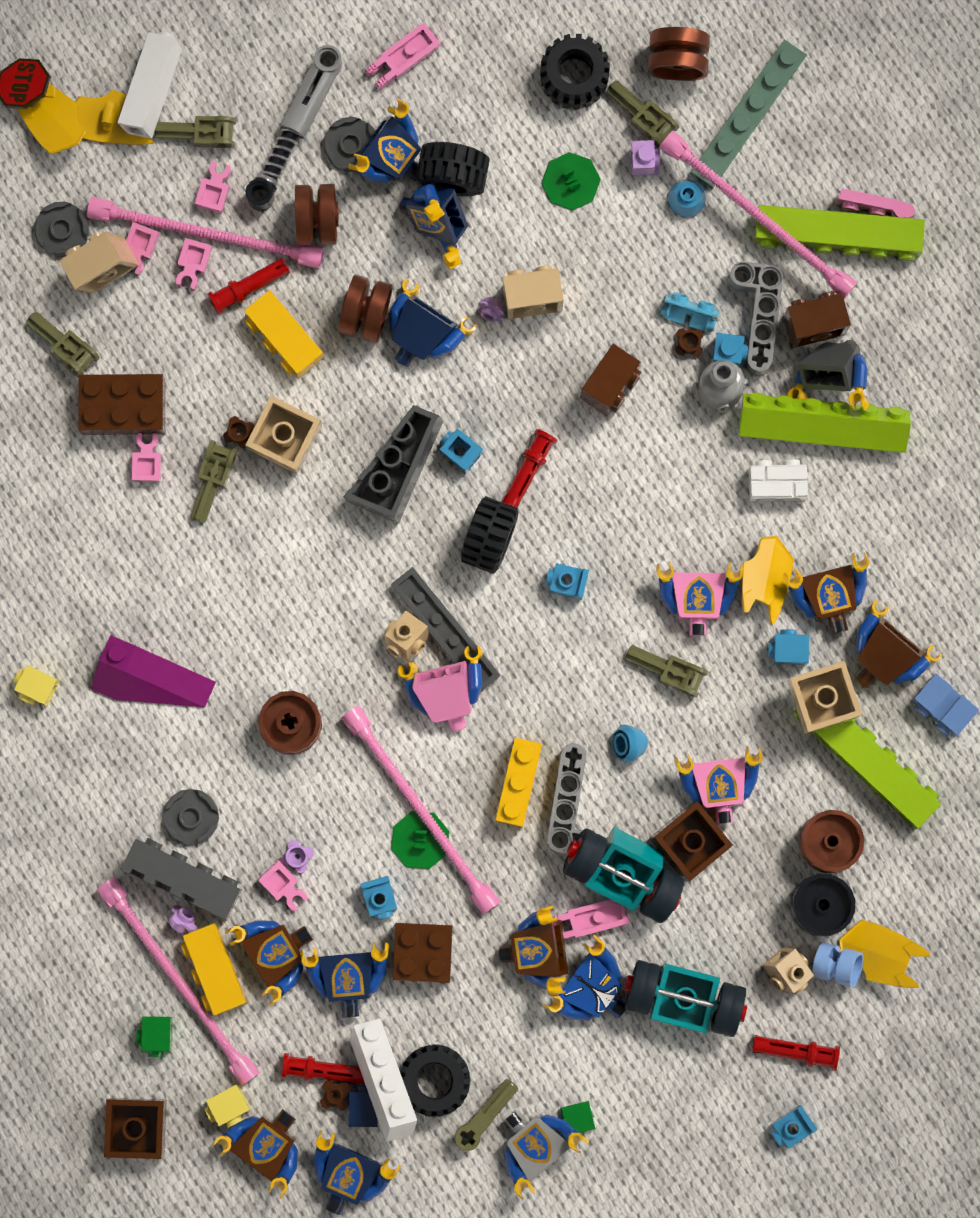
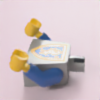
M515 1110L504 1120L515 1133L506 1141L508 1146L505 1148L504 1154L506 1168L515 1185L514 1190L517 1195L524 1200L522 1196L524 1188H529L534 1194L535 1189L531 1185V1181L568 1149L571 1148L577 1153H581L577 1148V1143L582 1140L588 1144L589 1140L579 1134L564 1119L546 1114L541 1117L536 1115L527 1122L520 1112Z

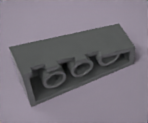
M413 405L391 433L392 436L375 454L376 457L359 475L353 487L343 496L345 500L357 507L400 523L443 424L440 416Z
M147 838L146 842L135 839L120 870L131 873L147 883L160 887L170 894L228 920L242 892V889L237 887L238 881L226 875L219 879L211 875L214 869L199 862L196 867L186 863L187 856L174 850L171 855L161 851L163 845L150 838Z

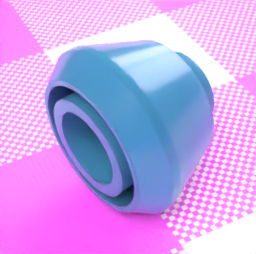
M685 179L678 181L671 187L668 202L676 214L690 217L698 214L703 209L706 202V194L699 183Z
M620 725L612 736L613 752L624 763H631L642 756L648 746V739L643 731L629 725Z

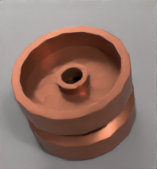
M663 27L651 31L649 49L654 54L648 58L647 73L659 79L696 81L707 77L709 60L703 55L709 53L710 35L699 29L688 27Z
M320 184L317 192V202H314L313 189L310 185H295L297 246L312 245L315 240V228L319 229V240L322 245L337 244L339 208L338 201H336L335 184Z
M354 274L342 305L339 334L354 337L360 328L361 322H363L361 333L363 340L377 344L388 312L393 285L378 281L374 285L371 295L368 296L370 289L368 277Z
M283 691L270 697L262 706L259 715V730L265 742L275 751L286 755L301 754L311 749L319 739L322 730L321 714L315 703L305 694L296 691ZM288 719H295V728L289 729L286 726V721Z
M827 810L815 814L805 822L799 833L798 846L802 858L810 867L819 872L836 873L849 869L858 861L864 849V835L860 824L853 816L839 810ZM828 837H836L837 843L834 844V847L828 845Z

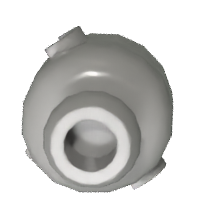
M712 360L700 376L699 393L702 401L708 407L719 412H725V410L732 408L739 402L743 394L744 385L748 383V380L745 379L742 370L735 363L727 360L715 362Z

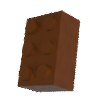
M79 375V432L82 435L166 434V379L164 375Z

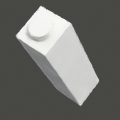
M148 32L118 120V124L127 134L151 139L153 137L182 51V47L170 33L159 32V34Z

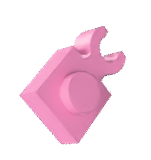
M212 161L209 167L211 179L202 178L195 206L222 214L230 186L223 184V181L230 177L231 168L230 165H226L225 171L222 174H218L215 172L217 163Z
M133 222L126 242L139 263V266L135 269V274L140 275L144 270L143 257L152 258L161 232Z
M185 238L177 263L178 267L184 268V271L180 272L176 278L177 286L181 287L182 281L185 278H190L192 280L190 288L193 291L196 290L198 286L196 273L205 274L213 248L212 245Z
M138 433L136 441L141 448V452H132V481L161 482V453H153L159 442L156 433H153L152 442L144 444L142 442V433Z
M279 860L258 878V881L277 901L284 895L288 907L293 911L297 910L296 905L292 903L294 896L299 895L305 901L308 900L305 891L293 887L298 882V879Z

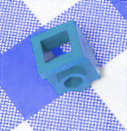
M458 428L454 433L447 432L439 443L442 446L440 454L465 474L483 454V448ZM457 446H462L465 452L463 455L458 456L454 453V449Z
M556 563L555 569L549 568L545 585L551 586L549 593L582 600L589 570ZM564 575H569L572 578V582L569 585L562 583L561 578Z
M385 876L361 883L370 917L376 916L378 921L394 916L392 911L398 908L389 877ZM379 893L385 896V902L381 905L376 904L374 901L375 896Z
M798 1105L771 1123L774 1130L770 1133L779 1146L785 1144L789 1149L811 1133L817 1131V1128L803 1107ZM791 1123H795L798 1127L795 1134H789L787 1130Z

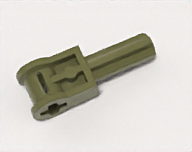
M614 81L609 85L607 94L634 116L631 119V124L647 139L654 140L656 147L659 148L672 131H677L680 128L678 123L653 101L649 100L644 104L619 81Z
M195 116V123L157 122L155 136L162 139L194 140L196 147L231 149L235 147L232 137L233 125H236V119L230 116Z
M34 312L28 317L26 324L53 346L51 348L52 356L76 377L79 378V375H84L83 371L93 361L97 362L100 359L98 353L71 330H68L64 335L38 312Z
M214 440L209 442L197 476L203 482L191 513L193 520L201 523L207 521L218 487H226L237 457V448L229 449L217 445ZM215 454H219V455L225 456L226 458H222V457L217 456V455H215Z
M634 645L630 646L625 658L633 664L661 675V683L695 698L699 695L697 690L703 677L708 675L707 670L671 655L668 661ZM692 675H694L691 684L688 685Z
M505 1079L469 1123L457 1129L455 1141L460 1149L471 1151L478 1147L481 1135L518 1091L517 1085L511 1080ZM472 1130L475 1142L473 1144L467 1142L464 1145L461 1142L463 1139L461 1132L465 1131L468 1133Z

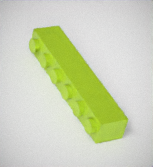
M768 205L758 206L762 213L768 215V217L773 219V222L784 228V231L790 233L795 240L804 245L803 247L815 248L817 253L830 254L832 250L843 251V255L859 256L861 252L871 253V257L876 259H885L887 255H895L901 261H914L915 257L919 258L923 252L924 219ZM756 219L754 243H760V247L765 249H775L777 245L787 246L782 240H779V237L774 236L771 230L768 231V228L766 229L765 226H762L760 221L757 222Z
M743 393L739 419V436L906 453L911 427L910 410H904L901 407H876L869 404L867 410H863L861 405H856V410L854 411L851 405L844 401L824 402L815 398L804 400L794 399L786 395L774 397L765 396L761 393Z
M796 709V710L792 713V715L800 721V718H799V715H798V712H797V709ZM856 718L812 732L915 830L919 829L941 805L937 800L939 795L928 785L924 788L917 781L919 777L908 766L903 768L896 762L897 755L886 746L882 749L875 742L877 737L868 728L864 727L862 730L855 723Z

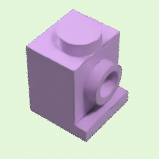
M654 140L632 141L630 148L632 176L659 175L660 150L658 147H654Z

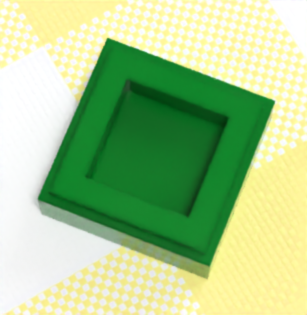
M589 1101L561 1107L564 1120L578 1133L596 1129Z

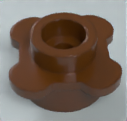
M681 328L676 332L678 346H676L675 351L678 355L693 354L697 357L702 354L701 339L703 338V332L701 330H685ZM688 340L692 341L691 345L687 344Z
M233 416L229 419V426L227 431L224 432L223 438L227 443L234 442L240 448H246V443L255 426L252 422L246 423L240 420L239 417ZM237 430L242 431L240 435H238L236 432Z
M330 1080L325 1081L322 1085L324 1096L320 1101L321 1106L325 1109L337 1107L341 1111L345 1110L348 1107L347 1093L350 1091L349 1084L346 1082L334 1084ZM333 1093H337L338 1097L333 1098Z

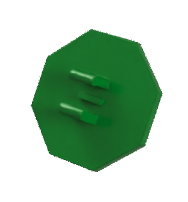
M568 152L549 161L542 185L551 203L575 210L594 200L601 179L591 159Z
M411 811L393 826L391 849L406 867L430 869L446 856V852L443 851L442 846H439L440 843H437L438 840H435V837L428 830L429 828H426L427 825H424L416 811ZM430 813L429 815H432L431 818H434L433 821H436V824L445 833L444 835L447 836L446 838L449 839L450 831L435 813Z

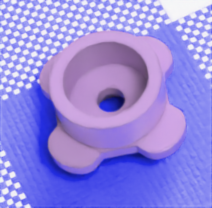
M486 297L483 301H479L478 306L480 308L477 309V313L484 320L502 322L503 317L501 315L505 311L504 304L501 301L492 297Z
M292 840L288 843L286 854L281 857V863L284 866L290 865L294 867L298 873H303L307 870L306 864L309 858L313 857L314 851L311 847L305 848L299 845L297 840ZM295 854H299L300 858L295 859Z
M174 905L171 908L173 915L169 919L171 927L182 934L188 931H195L197 928L195 925L197 916L188 908Z

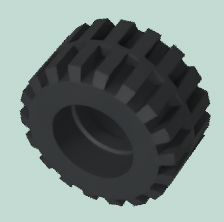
M570 34L564 35V40L557 38L554 40L553 46L549 45L547 47L545 55H543L541 60L540 82L541 86L545 88L544 93L547 97L551 96L552 102L556 105L558 102L562 103V108L568 109V105L574 106V110H578L580 105H585V108L591 106V102L593 100L597 102L600 99L601 93L604 94L610 71L608 55L606 51H602V45L599 42L594 44L593 38L587 36L586 40L582 39V34H576V38H571ZM569 59H579L590 67L591 76L583 83L571 84L561 78L558 69L563 62Z
M430 142L423 144L421 147L415 179L422 186L432 184L434 187L455 189L457 196L470 197L484 193L490 158L480 150L466 145L451 142Z
M485 496L478 504L461 551V562L494 574L499 569L508 549L518 519V508Z
M438 1044L420 1047L407 1057L400 1070L413 1110L425 1116L441 1117L450 1114L462 1105L468 1095L470 1088L468 1066L460 1054L450 1047ZM432 1063L445 1066L452 1078L449 1091L437 1098L426 1096L418 1086L420 1071L426 1065Z

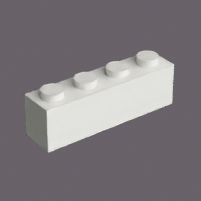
M381 1019L354 1025L350 1043L385 1141L413 1135L417 1118Z

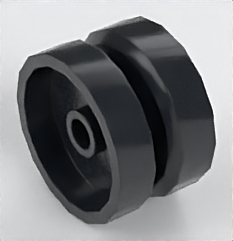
M816 874L803 879L795 887L790 898V912L794 922L802 931L813 936H831L843 931L851 923L855 914L856 900L852 889L843 879L833 874ZM820 900L829 903V907L825 908L824 911L818 906Z

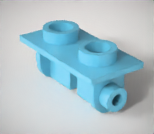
M678 292L666 295L665 302H668L669 305L663 304L660 313L665 316V319L683 324L686 315L692 316L689 323L690 327L705 332L714 330L716 320L711 318H718L720 311L715 309L714 304L702 300L699 301V304L688 301V296Z

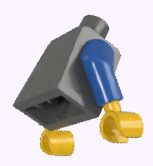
M847 340L844 343L826 342L809 355L803 357L798 363V372L794 382L797 385L789 390L787 396L806 400L809 397L803 392L804 389L851 391L853 388L855 391L848 397L851 407L855 411L856 404L861 401V407L863 410H867L869 402L864 396L863 390L867 386L868 370L866 359L860 354L858 344L853 340Z

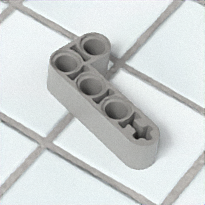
M745 261L738 262L732 267L729 275L731 287L738 291L754 293L746 368L752 375L761 376L769 370L773 361L783 274L778 267L773 265ZM744 271L748 274L749 280L739 282L735 278V273ZM769 274L773 275L777 283L773 286H768L764 284L762 277ZM769 302L773 307V311L770 313L762 312L759 309V303ZM761 328L766 329L770 338L759 340L755 335V331ZM758 349H763L761 359L763 362H766L761 367H757L756 362L752 361L756 359Z
M576 743L566 745L560 755L547 835L548 847L555 853L565 855L571 842L575 841L583 831L575 829L586 752L581 745ZM572 749L577 750V755L581 756V760H576L574 770H580L579 774L572 771L562 772L563 767L569 768L570 759L565 757V754H569ZM565 777H572L577 783L576 789L572 792L564 791L561 787V780ZM560 805H568L571 808L572 816L570 819L561 820L558 818L556 810ZM561 832L567 836L568 843L564 848H557L553 845L552 836L555 833Z

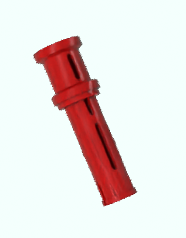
M281 257L279 260L238 282L231 280L228 282V286L214 293L209 292L207 295L217 314L220 315L225 308L235 303L241 304L245 300V296L289 274L290 270Z
M537 428L534 432L536 436L529 449H525L523 452L525 459L501 501L517 508L539 467L546 464L547 460L545 458L552 445L558 441L552 435Z
M755 1035L752 1053L804 1061L808 1067L818 1065L830 1067L832 1071H836L840 1046L836 1045L834 1048L820 1046L814 1041L806 1045Z
M284 1053L281 1078L292 1076L304 1078L305 1081L319 1078L365 1085L359 1066L315 1061L313 1056L300 1058Z

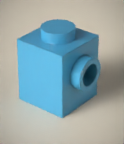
M716 333L712 354L713 362L727 360L740 367L741 361H746L748 354V345L744 344L745 336Z
M793 629L780 630V634L773 636V641H768V658H773V664L807 665L809 663V635H797V630Z

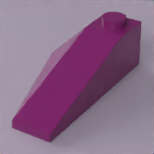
M110 635L99 659L91 690L118 701L205 708L216 681Z

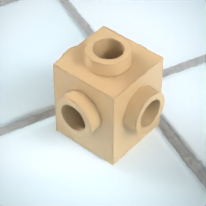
M405 611L397 621L393 620L385 630L386 649L394 657H402L406 661H409L414 655L418 656L423 651L426 645L425 642L429 638L428 626L408 611Z
M782 948L763 964V967L771 976V984L780 992L799 993L808 986L807 982L814 976L809 969V961L802 954L798 953L795 948Z

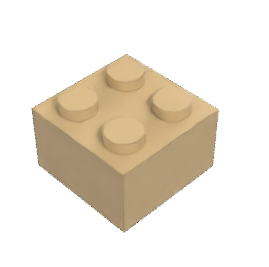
M103 231L91 235L88 238L89 242L85 245L72 247L66 251V257L59 260L74 289L89 293L99 291L139 266L124 236Z
M545 265L535 268L534 272L524 273V270H513L507 273L508 276H503L502 288L508 320L562 311L564 299L558 268L552 269L551 265Z
M270 396L246 443V448L248 451L298 475L322 427V422L320 419Z
M845 661L792 677L787 681L805 735L859 718L863 715Z

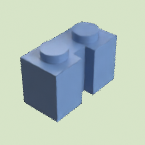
M937 673L928 680L911 700L916 704L914 710L923 718L927 719L930 716L936 721V729L946 737L950 734L953 737L958 736L979 711L976 706L963 695L961 696Z

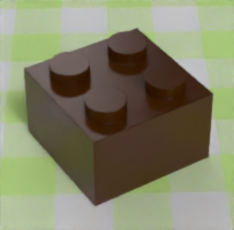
M834 291L818 295V299L807 301V298L792 301L791 306L787 308L783 316L792 349L844 336L851 326L843 294L835 295Z
M613 343L581 389L580 399L607 417L611 411L617 413L625 401V390L628 388L632 391L640 379L642 373L639 370L641 361Z
M698 801L691 802L649 837L656 848L663 852L665 859L677 874L684 879V882L691 881L733 846Z
M396 923L393 980L450 983L453 925Z
M106 1099L104 1157L164 1158L167 1100Z

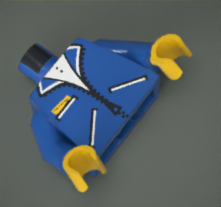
M593 935L596 939V944L593 947H589L584 943V948L590 953L562 989L565 991V994L551 995L548 993V995L553 997V1003L549 1006L542 1004L545 1009L557 1012L570 1020L589 1021L595 1016L599 1018L605 1009L617 1018H620L625 1012L626 1002L616 996L622 987L620 983L622 974L615 957L609 952L604 942L598 936Z

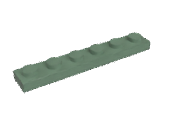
M784 39L699 161L705 163L710 170H713V172L722 177L800 67L807 54ZM693 168L690 173L710 188L713 189L715 187L713 183L711 184L708 179H705V176L703 177L702 174H699L700 172Z

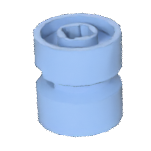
M823 942L815 955L813 963L814 977L829 982L835 979L837 984L854 988L861 975L863 953L847 948L841 951L839 946Z

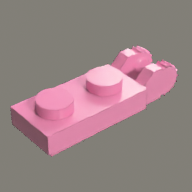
M422 23L383 52L380 58L368 66L364 72L368 77L372 76L386 64L390 72L378 79L375 84L376 88L381 90L395 78L401 77L438 49L441 43L425 23Z
M842 189L836 201V205L842 206V210L857 213L860 209L869 211V215H890L891 217L912 218L915 214L914 206L904 201L848 189Z
M611 899L568 910V913L552 917L561 921L570 919L572 930L563 932L564 939L573 936L577 938L630 923L626 908Z

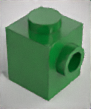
M142 1017V1028H137L136 1044L141 1045V1051H148V1057H165V1052L172 1051L173 1017Z

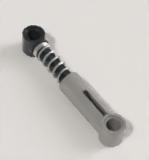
M323 45L315 52L314 61L280 125L282 135L277 137L278 143L272 147L273 153L268 155L269 160L264 163V170L260 171L258 176L246 186L247 202L254 210L265 211L272 206L274 194L277 190L276 185H278L277 179L281 178L279 175L282 170H285L284 165L286 161H290L288 158L291 153H294L293 148L295 144H298V138H305L336 76L341 72V54L332 45ZM326 57L335 59V63L331 67L323 66L321 61ZM321 76V78H320V80H319V82H318V84H317V86H316V88H315V90H314L312 96L309 97L310 94H311V92L313 91V89H314V87H315V85H316V83H317L319 77ZM257 190L267 192L266 198L261 201L255 200L253 194Z

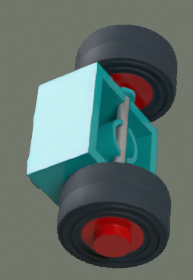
M613 827L607 838L585 828L575 841L571 842L567 849V857L563 866V873L574 878L580 883H585V886L632 911H635L641 902L640 913L658 923H663L680 903L684 879L663 868V852L616 827Z
M637 960L633 974L627 976L624 991L628 992L625 1009L648 1015L652 1006L649 1019L706 1034L713 1011L711 1031L734 1037L739 1023L744 1022L747 1012V1005H744L746 988L724 982L716 1001L715 998L720 982L719 977L663 963L660 974V966L658 964Z

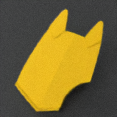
M51 84L48 86L46 96L32 108L18 109L31 133L50 154L79 146L87 132L77 119L79 105Z
M111 90L108 94L99 98L84 96L76 98L75 102L79 105L77 119L79 124L87 131L83 139L126 145H143L154 142L151 138L127 134L118 124L127 94Z
M777 535L762 537L755 556L751 560L743 562V612L747 613L755 600L768 606L770 625L775 624L789 587L782 575L786 573L789 580L791 579L793 563L795 561Z
M864 919L860 920L838 939L841 951L847 948L863 953L862 969L865 972L867 981L897 987L919 988L920 985L905 974L911 956H931L919 944L887 927Z

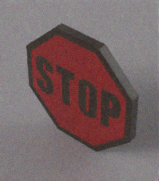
M19 58L0 71V100L6 108L27 109L46 96L51 76L39 59Z

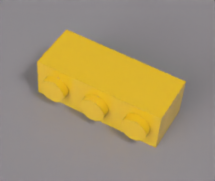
M270 290L244 310L247 317L244 321L254 334L258 331L265 338L262 341L263 345L272 355L275 352L278 353L283 359L280 365L290 376L295 373L300 378L324 358L321 349Z
M520 738L514 739L495 822L523 828L542 748L541 743Z
M217 923L183 935L185 942L181 943V947L186 959L192 958L195 968L191 970L196 985L202 984L206 994L201 996L206 1011H212L215 1016L247 1003Z

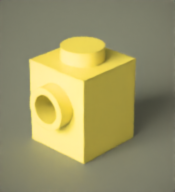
M26 665L24 670L20 668L13 681V684L16 685L14 690L21 693L18 699L33 706L37 701L47 707L60 683L59 680L29 665Z
M238 1084L206 1100L208 1106L204 1108L211 1123L217 1122L218 1126L225 1123L227 1128L242 1121L241 1114L251 1109Z

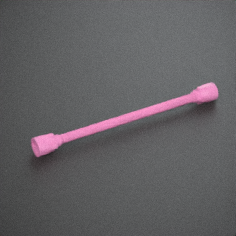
M672 131L664 139L659 147L662 151L677 161L681 160L684 163H689V166L691 165L694 170L700 172V175L705 176V179H708L711 184L716 185V188L719 187L722 193L727 194V197L730 196V199L733 202L735 201V204L738 203V206H741L740 208H743L744 211L746 210V213L749 212V215L754 217L755 220L757 219V222L760 221V224L765 226L766 229L768 228V231L771 230L774 236L779 237V240H782L785 245L787 244L796 254L801 255V258L807 260L806 262H809V265L818 269L817 271L823 274L824 279L828 281L827 285L836 294L842 293L845 299L858 282L840 269L837 271L833 267L825 265V262L823 263L820 258L814 256V253L803 247L804 245L795 240L790 233L784 231V228L773 222V219L762 213V210L754 206L753 203L751 204V201L746 199V197H743L742 194L740 195V192L732 188L724 179H721L716 172L710 170L705 163L699 161V158L694 156L693 152L689 149L690 146L675 131Z
M91 196L88 204L87 218L105 222H109L110 219L131 220V222L145 223L148 226L162 227V229H169L170 231L176 230V232L193 234V236L197 235L198 237L200 235V237H207V239L210 238L211 240L214 238V240H221V242L224 241L225 243L231 242V244H238L239 246L245 245V247H252V249L259 248V250H266V252L269 251L270 253L276 252V254H283L284 256L290 255L292 259L298 260V264L317 269L321 267V259H323L324 247L295 245L291 247L290 245L284 246V244H277L276 242L270 243V241H263V239L256 240V238H249V236L246 237L245 235L239 236V234L225 233V231L208 229V227L194 226V224L191 225L190 223H180V221L163 219V217L156 218V216H149V214L146 215L145 213L142 215V213L132 212L131 210L125 211V209L115 206L114 201Z
M358 705L343 715L341 719L353 736L358 734L361 740L365 741L369 749H372L382 767L391 776L390 778L393 779V782L395 781L399 790H402L401 793H404L403 796H406L405 798L408 799L407 801L410 802L409 804L412 805L411 807L414 808L416 814H418L424 825H427L426 828H429L428 830L431 831L435 840H438L439 846H442L441 848L444 849L443 851L446 852L447 857L450 858L456 869H459L458 872H461L460 875H463L462 877L469 884V890L472 892L470 898L482 915L498 905L501 901L488 884L484 886L481 881L476 879V876H474L468 865H465L466 862H463L464 860L461 859L462 857L459 856L453 844H450L451 842L448 841L449 839L446 838L447 836L444 835L445 833L442 832L440 826L436 824V821H433L434 818H431L432 815H429L430 812H427L428 810L425 809L426 807L423 806L424 804L421 803V800H419V797H417L409 783H406L396 765H393L394 763L391 762L392 760L389 759L390 757L387 756L388 754L385 753L383 747L379 745V742H376L377 739H374L375 736H372L373 731L369 727L372 723L361 707Z
M113 877L101 885L96 891L109 908L114 906L117 911L122 912L123 917L126 918L134 932H137L136 935H139V939L141 938L143 944H146L145 947H148L147 949L150 950L149 952L152 953L151 955L154 956L156 962H158L163 971L165 970L169 979H172L171 982H174L173 984L176 985L175 987L178 988L177 990L180 991L182 997H184L189 1006L191 1005L193 1011H196L197 1017H200L199 1019L202 1020L201 1022L204 1023L203 1025L206 1026L208 1032H210L213 1038L215 1037L214 1040H217V1044L219 1043L221 1049H224L223 1052H226L225 1054L228 1055L229 1059L227 1060L231 1064L229 1069L241 1086L260 1073L247 1054L242 1056L239 1051L235 1050L232 1044L230 1045L231 1042H228V1038H226L224 1033H221L222 1030H219L220 1027H217L218 1025L215 1024L211 1015L206 1012L205 1007L202 1006L196 995H193L194 992H191L192 990L189 989L185 980L180 977L181 975L178 974L179 972L176 971L170 960H167L168 958L165 957L166 955L163 954L159 945L152 939L153 937L150 936V933L146 931V928H143L144 925H141L142 923L139 922L140 920L137 919L138 917L135 916V913H133V910L128 905V901L125 899L128 894L117 879Z

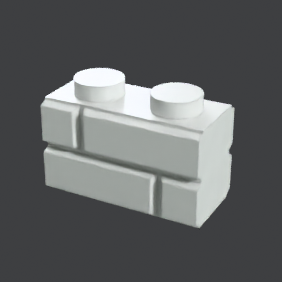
M770 460L755 461V465L750 466V502L806 501L808 497L807 465H800V460H785L783 465H772Z

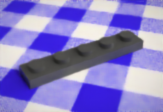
M411 567L391 584L414 615L428 626L431 636L453 663L466 661L467 665L470 664V660L464 654L465 648L469 647V655L471 658H474L478 655L477 645L416 570ZM484 654L478 660L482 670V688L480 693L501 676Z

